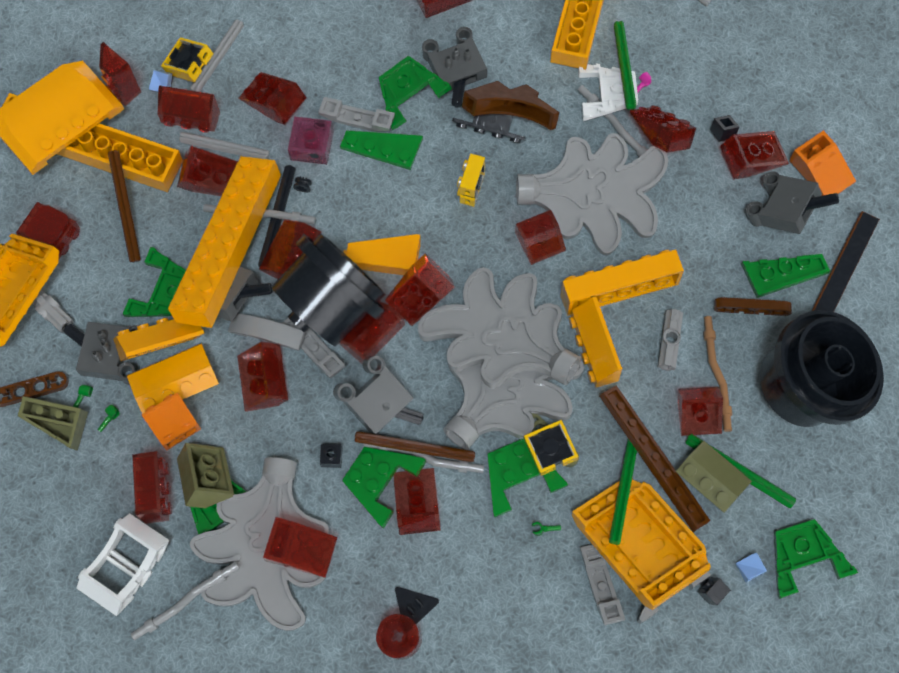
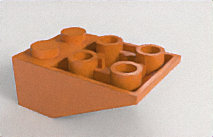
M824 130L795 149L789 160L807 181L818 183L822 193L821 196L833 193L839 194L856 182L836 143Z
M178 392L166 396L163 402L148 407L145 413L141 414L166 451L201 430Z

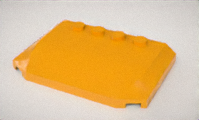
M83 60L62 64L0 108V138L28 171L34 175L48 165L47 160L104 119H112L123 111L124 107Z
M15 234L9 235L11 239L4 245L0 243V347L6 344L11 334L16 330L17 325L27 313L28 308L57 266L59 250L54 246Z
M632 477L619 545L610 544L609 537L620 481L573 510L572 517L580 531L642 604L653 610L707 573L711 565L706 557L705 545L650 484L637 482Z

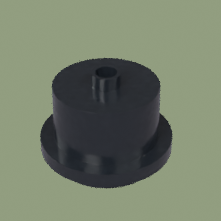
M322 233L314 241L305 234L296 241V245L301 249L302 253L272 285L273 291L292 310L287 317L301 331L305 333L311 328L335 347L367 314L379 320L386 312L379 303L386 295L385 292Z
M815 310L798 316L784 327L777 339L775 348L766 355L762 362L760 383L768 404L785 421L801 427H812L822 423L841 425L865 416L876 406L882 394L884 373L879 353L872 340L861 327L849 318L836 312Z

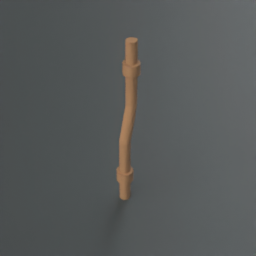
M706 316L704 317L705 331L703 333L704 341L707 343L708 362L720 388V416L723 417L724 431L730 432L732 431V407L729 406L727 382L716 361L714 343L716 333L713 330L712 317Z

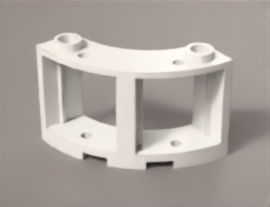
M130 513L123 519L120 518L116 521L113 527L114 531L104 549L88 568H84L78 575L77 589L115 616L134 599L133 594L136 593L139 585L143 587L153 573L150 570L155 566L156 561L159 562L169 542L167 538ZM124 533L149 549L140 567L114 550ZM106 560L132 577L118 594H115L92 578Z

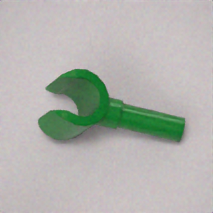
M81 385L78 389V398L73 407L78 408L84 396L91 397L93 387Z
M109 405L105 409L108 416L99 426L98 431L102 432L111 420L119 416L120 413L116 406Z
M539 522L532 524V527H541L539 532H532L536 536L542 535L543 532L561 530V525L542 526Z

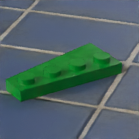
M346 130L340 149L411 170L423 136Z
M823 254L804 255L788 259L783 257L777 260L762 259L756 262L742 261L741 264L757 298L821 277L830 272Z

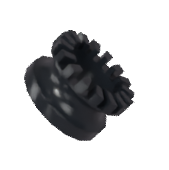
M301 176L296 177V183L293 188L296 191L308 193L310 191L309 186L312 184L311 180L304 179Z

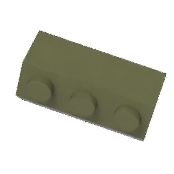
M705 441L676 470L680 476L724 513L752 482Z
M185 443L177 458L185 505L207 508L233 497L234 492L224 448Z

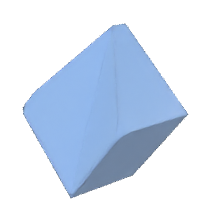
M154 70L149 90L164 93L170 92L172 73Z
M757 552L735 563L745 582L767 571Z

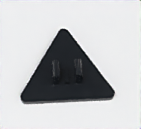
M401 587L395 588L403 629L407 633L439 603V599Z

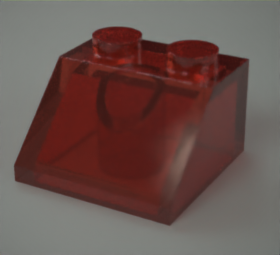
M551 210L516 224L515 234L531 265L566 251L559 224Z
M719 387L678 389L681 436L690 434H722L723 396Z

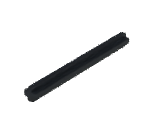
M287 165L284 168L273 210L285 211L296 170L291 165ZM272 217L270 219L258 267L262 269H268L270 266L282 219Z

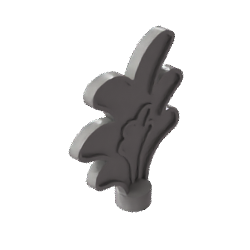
M615 133L609 134L602 146L594 154H591L590 145L586 140L579 137H571L567 142L564 158L555 169L544 174H517V205L535 204L546 209L554 219L558 234L564 239L576 237L580 233L582 226H584L589 232L596 249L602 255H610L616 250L621 240L622 230L619 218L627 222L641 238H651L655 234L658 224L657 212L652 201L644 193L655 187L663 177L668 166L667 153L660 145H653L639 158L625 165L628 157V147L620 135Z
M479 268L469 276L464 285V305L451 304L437 307L422 316L418 323V333L422 341L456 338L450 344L447 351L448 367L454 372H459L471 366L482 364L481 378L484 384L492 389L498 388L508 378L523 371L541 372L564 385H568L576 374L581 362L580 356L564 349L558 340L557 330L562 317L560 307L547 303L535 309L537 278L531 273L522 274L512 279L504 289L500 301L495 293L493 273L487 268Z
M582 361L572 380L581 377L584 371ZM482 364L471 366L459 372H454L450 369L463 388L464 402L459 412L448 422L443 431L454 444L464 450H468L480 435L491 431H501L516 438L524 439V435L534 430L532 413L562 421L568 420L571 417L573 409L569 396L563 389L548 382L554 379L544 373L537 371L519 372L508 378L498 388L492 389L485 385L481 378Z
M268 457L264 459L262 478L253 489L242 494H235L233 497L217 503V513L228 525L221 529L205 532L193 537L190 541V548L198 558L207 563L228 564L236 561L240 569L227 576L225 581L220 584L216 583L201 593L206 602L216 606H234L246 601L253 595L258 609L268 622L278 629L294 631L305 624L306 617L294 600L287 581L300 588H312L325 580V568L307 552L306 548L322 545L328 537L329 528L325 522L303 513L294 501L292 486L293 480H295L297 463L288 459Z

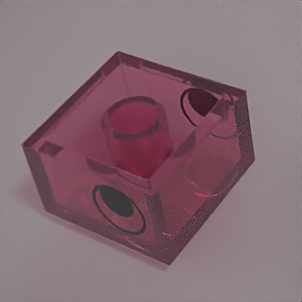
M294 116L288 146L290 160L327 165L334 133L332 121Z

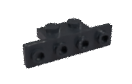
M513 115L474 116L473 122L457 118L452 120L456 122L457 127L467 129V126L475 127L474 131L485 134V130L490 131L492 136L503 138V135L510 137L509 141L521 143V140L526 141L527 138L509 133Z

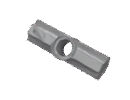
M41 289L32 305L46 321L48 320L60 333H63L65 326L74 322L61 309V306Z
M676 309L666 310L658 367L667 371L676 369L681 339L683 312ZM672 337L675 340V342L670 343L667 341L666 338Z

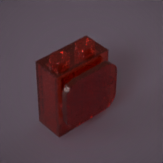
M37 202L16 231V234L54 246L59 250L60 259L62 255L68 252L71 241L78 237L80 227L76 221L69 218L65 213L49 205Z

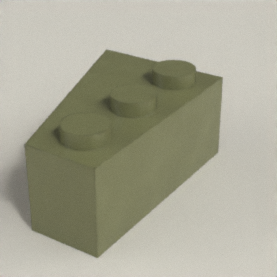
M22 397L18 417L60 441L70 449L78 451L88 411Z

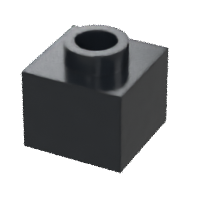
M730 115L714 118L710 130L719 141H725L736 137L739 125Z
M321 444L320 466L341 468L342 445ZM334 452V455L332 457H328L327 453Z
M709 577L701 583L698 593L707 603L718 606L731 590L720 578Z

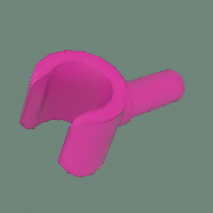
M644 72L639 77L641 83L637 86V93L644 86L646 87L651 84V76L648 72Z

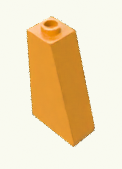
M419 234L352 242L348 243L347 250L344 249L343 252L362 270L415 277L421 237Z

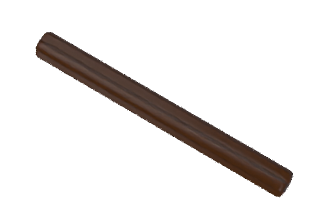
M117 150L108 152V158L128 258L130 262L135 263L140 261L141 258L120 154Z
M359 431L355 433L354 441L357 443L474 462L475 452L470 450Z

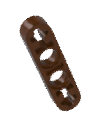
M721 297L714 300V311L789 316L792 314V303L778 300Z
M57 371L0 387V394L5 396L0 402V407L19 403L22 401L23 396L34 399L62 391L68 386L69 379L63 372ZM58 377L64 379L61 381L60 385H57V383H53L57 381ZM47 380L51 382V388H49V383L47 382ZM43 382L45 384L44 389L38 392L35 391V385ZM25 388L23 396H15L17 389Z

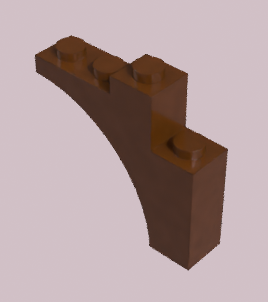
M495 81L464 92L462 108L473 116L483 114L513 115L534 121L549 130L556 129L559 111L538 98L539 92L527 84L509 89L501 82Z

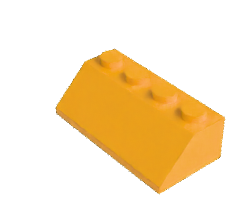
M595 296L572 310L569 323L571 328L576 330L575 340L577 346L582 347V361L584 365L588 364L590 370L587 372L588 378L591 383L594 382L597 388L618 382L622 367L597 297Z
M168 318L157 320L156 325L149 326L147 323L137 326V330L132 332L129 329L117 332L118 336L113 340L120 361H124L197 339L204 334L201 326L176 323L174 319L168 321Z
M202 343L127 375L133 395L142 414L145 413L148 407L163 402V399L170 394L178 392L183 400L219 384Z

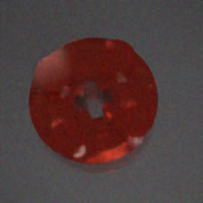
M393 614L381 621L376 634V642L379 649L387 656L396 660H404L412 657L419 650L422 644V634L419 626L411 618L401 614ZM398 632L404 634L400 642L395 640Z

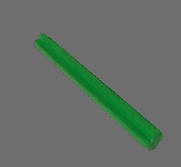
M616 21L614 23V32L625 104L628 110H634L636 108V97L624 22Z
M690 434L686 440V444L693 449H696L703 442V440L693 434ZM711 446L752 481L750 483L752 486L788 508L793 507L796 502L795 497Z
M629 439L627 441L609 543L619 545L621 542L637 450Z

